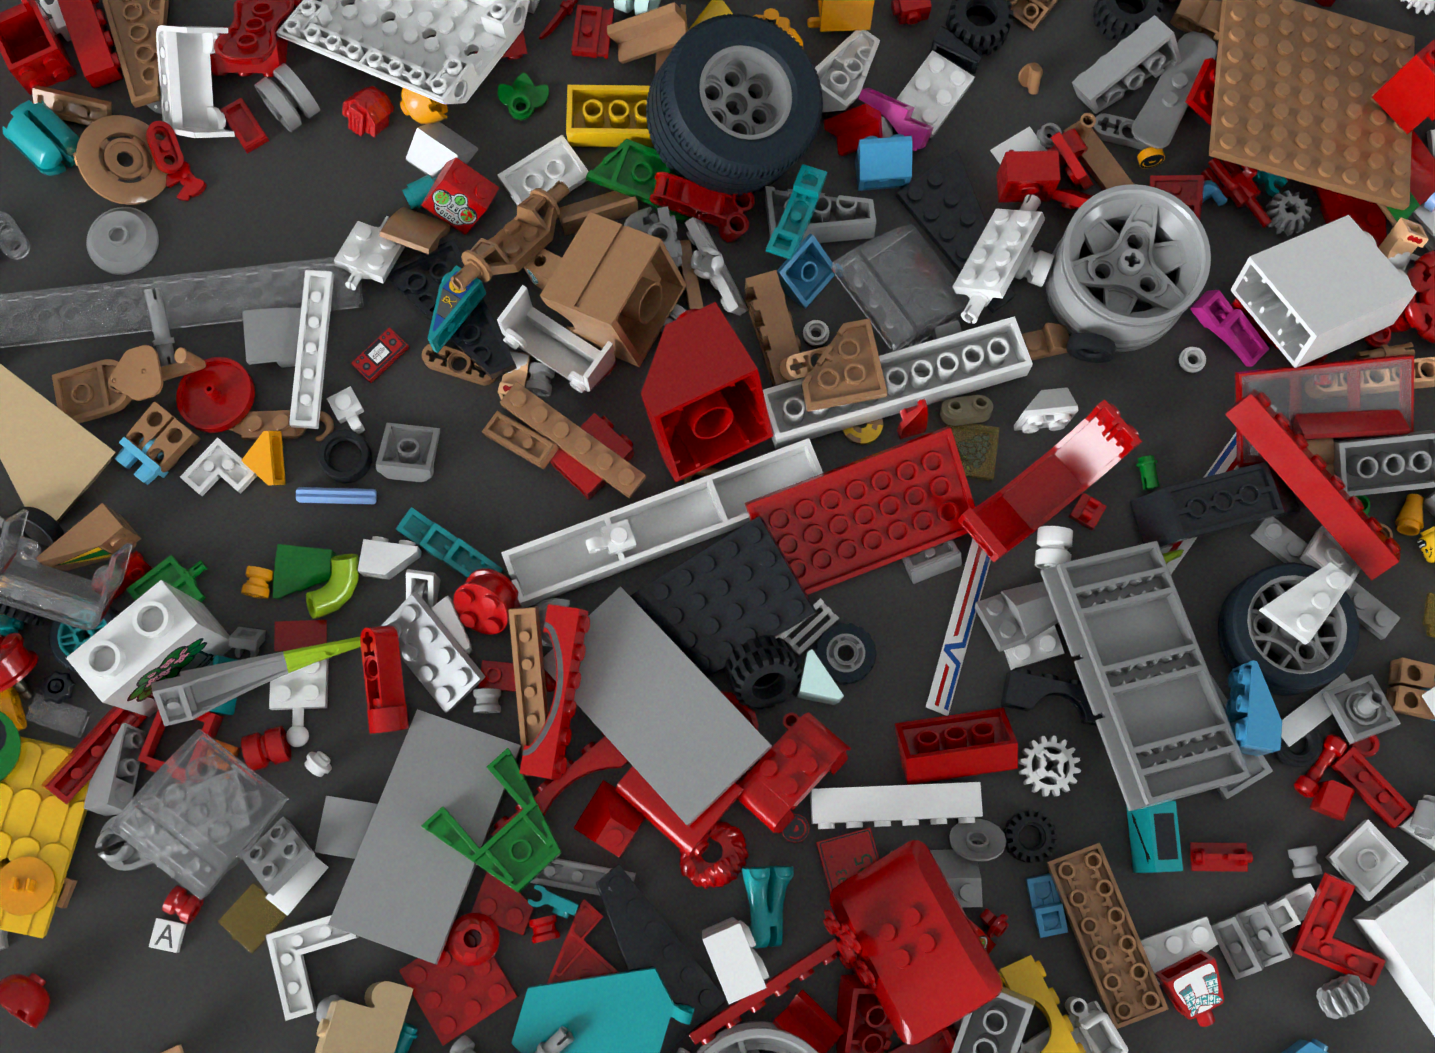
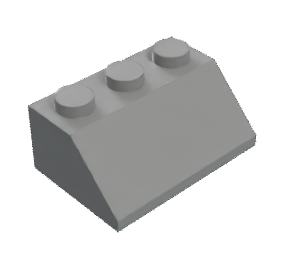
M953 849L930 850L961 907H983L982 884L978 862L963 858Z

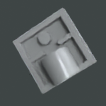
M668 206L657 208L658 222L649 227L648 234L655 237L660 236L678 268L682 266V248L680 240H677L675 215L670 216Z
M283 816L241 858L266 892L274 896L315 853L292 823Z

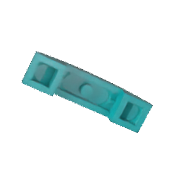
M802 164L793 185V192L778 227H775L766 247V252L790 260L793 258L816 208L827 176L826 171Z

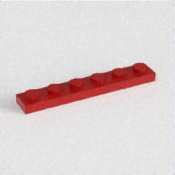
M831 938L766 981L765 985L767 988L734 1002L689 1033L694 1044L696 1045L701 1041L702 1045H706L716 1038L717 1030L723 1026L730 1029L742 1021L740 1015L750 1009L751 1013H754L766 1005L764 999L773 993L778 997L791 988L788 983L794 979L799 978L802 981L815 972L813 967L820 962L827 965L839 957L837 954L836 938Z

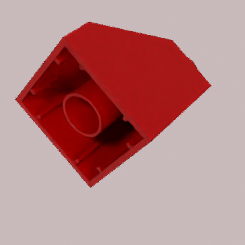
M714 302L701 309L687 310L679 315L675 321L666 324L641 391V396L662 459L674 481L678 482L773 437V432L758 368L717 303Z

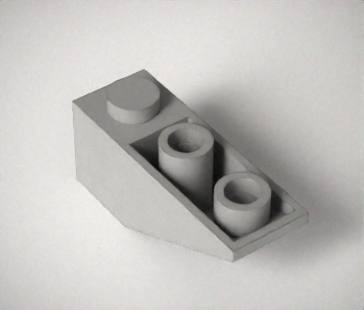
M122 723L89 782L84 809L103 816L130 812L140 761L137 760L145 742V731L127 723Z

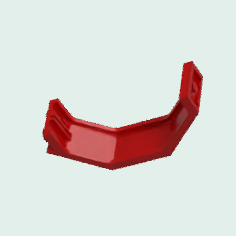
M1104 399L1053 448L997 493L975 508L971 509L970 507L960 516L958 522L993 562H996L1085 492L1143 441L1139 438L1137 430L1121 418L1116 406L1111 403L1109 404Z

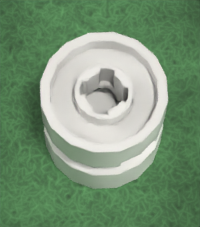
M1030 247L1014 278L1022 279L1026 277L1028 283L1042 287L1054 255L1042 250L1035 253L1033 247Z
M1061 526L1039 527L1037 531V545L1041 548L1036 550L1035 567L1045 570L1071 561L1072 554L1067 549L1072 547L1073 530Z

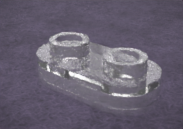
M0 211V249L11 259H22L30 251V241L16 221L8 213ZM7 225L6 229L1 231V227ZM17 245H21L17 250H14Z

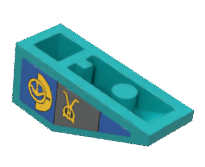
M457 265L451 272L445 274L439 286L428 334V341L433 351L437 354L486 295L483 283L478 278H475L463 291L458 290L452 284L451 277L462 269Z

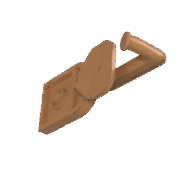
M149 345L135 347L127 350L119 362L105 359L53 374L52 380L57 407L79 424L123 410L132 399L141 401L158 395L163 388V381L204 369L206 362L185 348L180 347L174 354L177 363L161 367L158 353L153 347Z

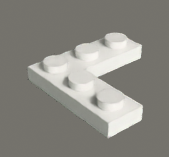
M332 915L266 935L286 1021L316 1012L303 954L359 938L357 935L328 925Z

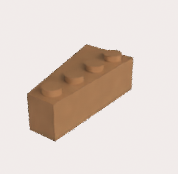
M777 270L745 278L744 299L772 386L791 382L782 376L780 363L784 358L800 353L801 343L798 335H795L793 330L792 315L787 309L785 294L781 287ZM802 363L790 365L791 371L803 368Z

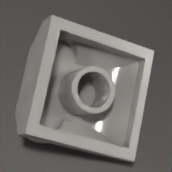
M386 423L376 461L377 472L388 479L414 482L429 480L434 474V461L440 428Z

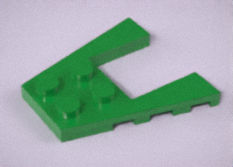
M507 748L487 766V769L523 810L480 848L444 806L421 826L519 893L562 854V851L523 774H519L520 768L511 750Z

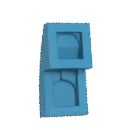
M1050 873L1026 877V888L1039 937L1068 933L1063 904L1060 903L1059 895Z

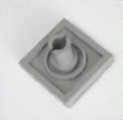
M1373 674L1333 688L1322 694L1349 744L1401 724Z

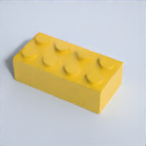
M567 85L566 135L570 146L618 147L624 140L629 139L647 147H654L646 118V104L650 86Z

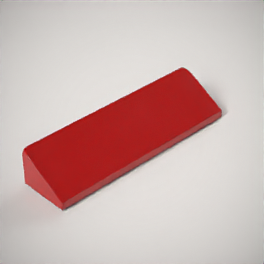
M1397 409L1295 414L1293 421V432L1295 434L1300 433L1305 439L1405 435L1410 433L1406 420Z
M113 706L41 785L67 805L92 778L122 723H127L137 728L147 717Z

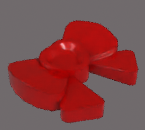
M183 161L178 172L166 176V186L168 188L173 187L179 182L184 186L177 195L179 200L189 201L190 196H199L206 188V183L194 176L190 170L189 163Z

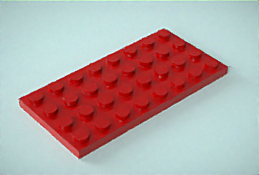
M949 426L745 502L750 521L758 516H762L807 595L967 534L968 532L958 522V519L970 507L971 509L975 508L952 429Z

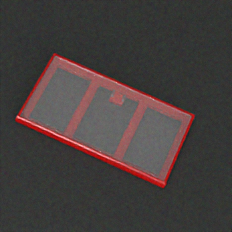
M1406 354L1309 364L1298 368L1290 366L1235 372L1236 402L1254 388L1258 393L1264 392L1271 400L1272 405L1270 406L1277 414L1281 412L1289 420L1290 425L1288 427L1292 431L1295 414L1397 409L1406 420L1410 432H1414V355ZM1236 427L1237 466L1241 468L1266 462ZM1360 437L1333 438V440L1350 439V438H1360Z

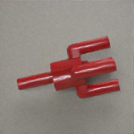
M1213 158L1209 161V166L1223 185L1210 168L1205 169L1201 173V175L1205 176V181L1211 180L1218 184L1226 198L1231 197L1238 208L1247 205L1263 228L1270 225L1272 220L1255 199L1261 193L1252 181V178L1257 174V169L1240 165L1244 170L1242 171L1236 163L1222 160L1221 163L1218 158Z

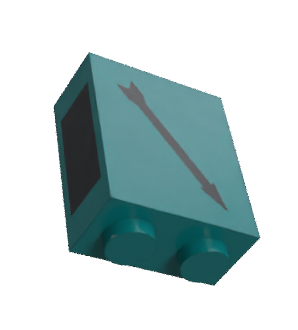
M1168 801L1129 811L1127 808L1133 873L1183 871L1176 801Z

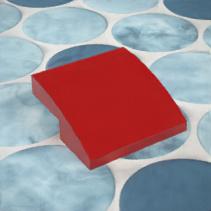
M1204 175L1150 176L1151 187L1166 191L1180 199L1200 220L1204 192Z

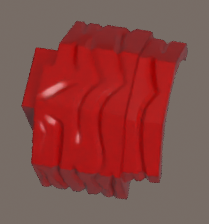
M369 86L355 92L343 102L342 115L348 117V128L352 132L359 134V136L368 133L375 138L378 133H381V130L383 131L389 126V118L391 112L394 111V106L387 94L374 86Z

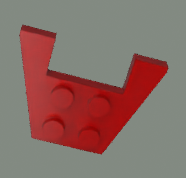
M585 899L578 908L547 983L619 973L584 941V938L603 917Z

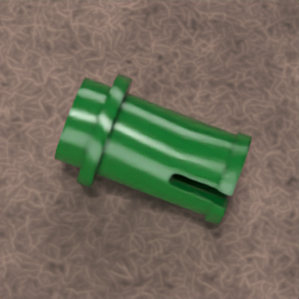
M1154 455L1140 457L1136 464V467L1140 469L1143 490L1160 487L1156 470L1158 460L1154 459Z

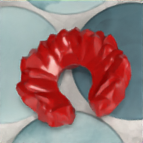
M717 821L707 834L712 840L722 846L723 854L720 860L709 863L702 856L697 857L695 855L690 858L679 849L681 854L679 863L681 874L687 876L696 887L702 886L705 889L708 887L715 888L716 886L723 887L725 884H729L732 880L737 879L738 874L742 872L743 866L747 864L745 859L748 858L749 854L742 831L727 822Z

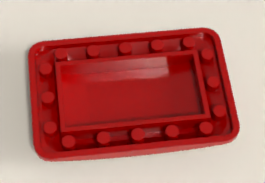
M919 840L905 843L832 890L830 904L841 928V924L845 922L855 934L862 948L861 953L857 954V960L864 961L872 972L877 985V989H873L902 1042L908 1045L920 1044L1000 995L1003 989L1002 978L925 843Z

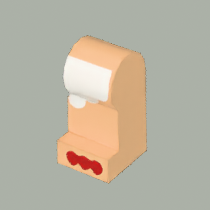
M1400 218L1379 246V250L1396 269H1401L1418 246L1423 248L1429 238L1421 224Z
M513 350L509 351L517 369L503 375L498 388L501 400L516 381L525 387L530 376L528 373L529 364L532 363V356L530 354Z

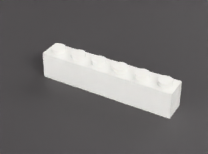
M980 782L819 788L810 791L811 824H818V829H835V823H846V828H863V822H874V827L891 826V821H902V826L919 825V820L929 819L930 825L947 824V819L958 818V824L975 823V818L983 816Z

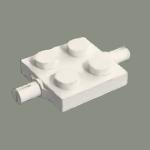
M389 216L385 217L380 227H374L357 221L334 259L335 266L351 273V276L345 283L347 288L356 290L361 279H372L384 284L405 248L404 245L379 236L381 229L389 220Z

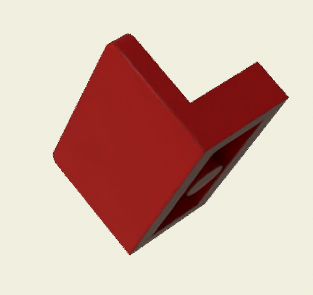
M866 103L824 120L825 131L837 136L838 154L841 156L857 151L859 140L869 136L883 138L881 111Z
M803 989L773 1021V1024L778 1029L801 1038L818 1053H827L845 1032Z

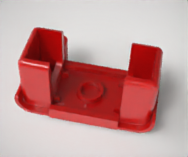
M809 712L801 717L795 713L786 714L783 718V724L787 730L786 733L750 771L747 770L736 781L744 790L737 800L773 833H781L795 818L791 809L794 810L828 772L834 775L848 760L846 751L851 750L845 742Z

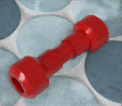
M1333 734L1327 735L1323 741V750L1314 766H1311L1306 775H1300L1295 781L1294 788L1298 793L1307 798L1315 796L1320 789L1318 782L1324 775L1323 772L1327 766H1330L1336 757H1342L1347 749L1346 742L1340 737Z

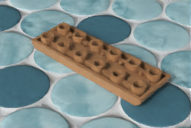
M1097 843L1047 862L1049 873L1105 1012L1116 1029L1168 1010L1169 1008L1101 844Z

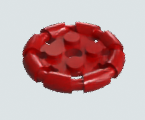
M1432 250L1420 256L1414 262L1415 266L1410 268L1406 274L1411 282V286L1417 291L1416 293H1419L1420 303H1416L1415 294L1403 311L1411 328H1416L1417 334L1421 338L1435 343V250Z

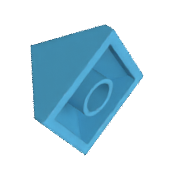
M809 234L799 245L791 260L787 259L777 270L784 293L805 309L838 273V269L813 234Z

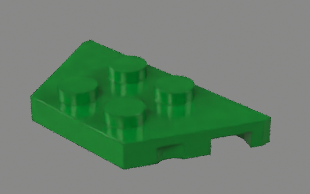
M626 139L614 152L609 153L595 169L587 173L586 180L630 197L636 196L640 201L662 208L649 200L650 195L654 193L657 181L655 174L666 172L674 175V173L662 162V159L659 157L660 155L656 152L657 150ZM669 210V212H672V213H674V214H677V215H680V214H681V213H678V212Z

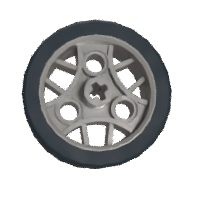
M1290 562L1278 563L1261 569L1231 591L1225 599L1219 614L1218 635L1220 646L1227 662L1232 668H1236L1252 660L1257 661L1268 689L1272 694H1300L1331 682L1342 674L1351 663L1359 644L1360 626L1358 615L1346 591L1322 624L1324 638H1319L1316 632L1311 641L1306 645L1259 611V609L1267 605V601L1262 593L1263 591L1268 590L1272 597L1276 599L1285 591H1288L1319 570L1310 565ZM1257 622L1264 626V633L1258 631ZM1299 647L1305 650L1307 654L1306 659L1300 656ZM1268 650L1273 651L1280 657L1277 663H1274L1267 657Z

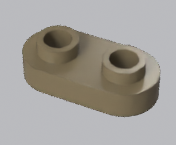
M983 395L949 398L942 403L940 418L943 422L952 426L985 422L991 417L993 403L988 397Z

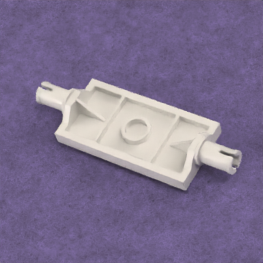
M1026 195L1019 210L995 209L953 285L956 294H965L970 299L966 308L961 313L964 321L971 323L972 320V323L975 324L984 307L988 306L992 298L1003 299L1045 221L1043 212L1036 211L1041 204V200L1037 196Z

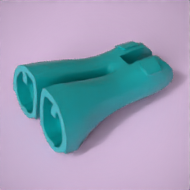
M793 866L743 867V879L750 906L751 922L749 929L756 943L754 948L782 946L784 899L788 884L794 876Z

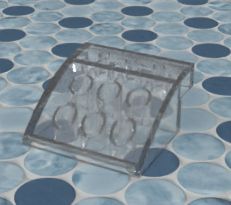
M913 224L896 228L865 242L835 260L831 268L868 319L870 318L871 324L892 352L899 350L906 344L909 347L919 344L931 336L936 327L952 322L961 316L970 300L965 294H956L953 288L956 281Z
M198 729L148 780L109 828L202 900L210 894L226 872L237 866L289 799L209 735Z

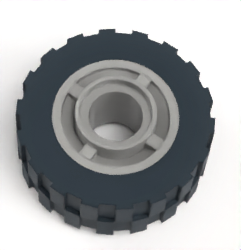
M839 623V625L829 627L818 639L815 654L834 682L842 685L855 684L863 680L872 670L876 659L875 643L872 641L871 635L865 632L864 628L855 626L853 623ZM842 647L850 648L853 651V658L849 661L841 660L838 657V650Z

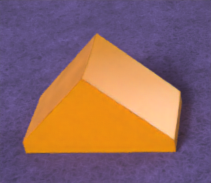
M263 431L241 461L267 485H286L281 431Z

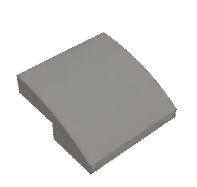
M326 796L315 852L355 859L378 804Z
M1266 901L1211 925L1216 941L1236 980L1262 971L1264 967L1291 958L1293 955Z

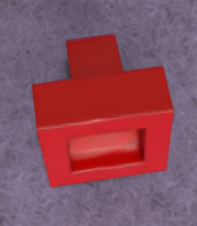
M1083 492L1068 517L1092 531L1107 506Z

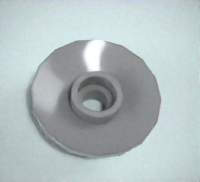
M975 819V823H957L949 835L950 845L953 850L963 858L976 862L997 858L1004 852L1006 846L1005 834L1000 827L983 819Z

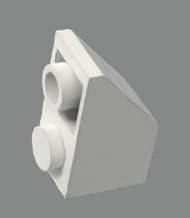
M373 536L372 540L363 539L358 572L362 576L390 580L421 558L422 551L418 546H415V542L408 540H399V544L390 543L388 542L389 539Z

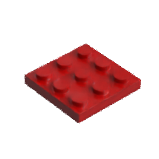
M469 930L464 936V942L470 948L477 947L482 940L481 934L477 930ZM447 941L437 965L417 958L399 970L408 987L414 988L412 994L443 1046L518 997L495 956L483 965L466 966L457 962L452 957Z

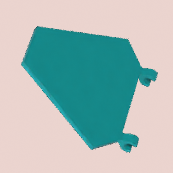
M656 967L529 986L511 1044L521 1053H534L537 1050L536 1047L541 1042H546L561 1026H564L568 1029L565 1034L570 1031L574 1041L567 1045L560 1053H660L670 1018L673 1017L681 1023L690 1025L695 1008L674 1003Z

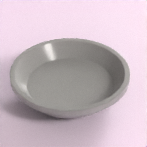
M117 207L101 214L92 223L86 239L87 251L92 261L103 271L115 275L131 274L144 268L155 256L159 245V234L155 223L147 214L132 207Z

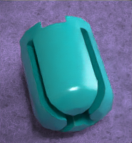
M28 100L18 105L11 111L14 117L9 122L7 129L4 126L2 127L3 135L43 174L53 176L66 172V168L61 161L69 168H72L75 164L73 153L76 152L80 139L78 135L42 100V103L33 104Z

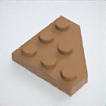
M870 318L843 323L835 338L817 360L812 371L803 380L801 388L807 412L887 397V388Z

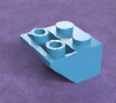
M902 134L892 135L888 138L869 136L859 140L855 158L858 191L903 188L910 183L912 178V136H904Z

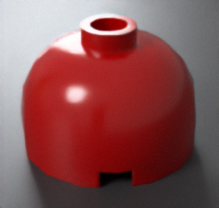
M33 972L29 977L23 974H11L0 981V1005L7 1012L36 1029L45 1018L51 1003L50 994L43 987L46 981Z

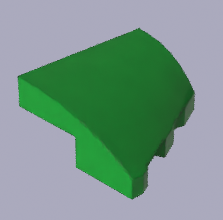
M278 544L274 567L273 598L282 599L283 596L290 593L302 592L313 585L327 583L332 571L331 558L337 554L330 549Z

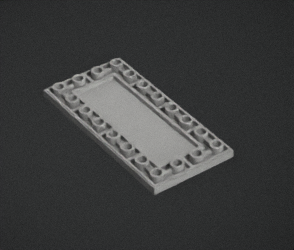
M620 586L589 615L590 627L588 632L585 633L583 643L586 647L584 659L580 661L579 667L581 682L579 688L575 691L574 701L683 822L690 826L771 749L772 745ZM553 648L543 659L544 669L556 681V659Z
M417 709L328 925L437 965L476 863L422 828L421 825L444 806L481 848L485 844L506 790L487 769V766L507 748L511 750L517 762L521 745Z

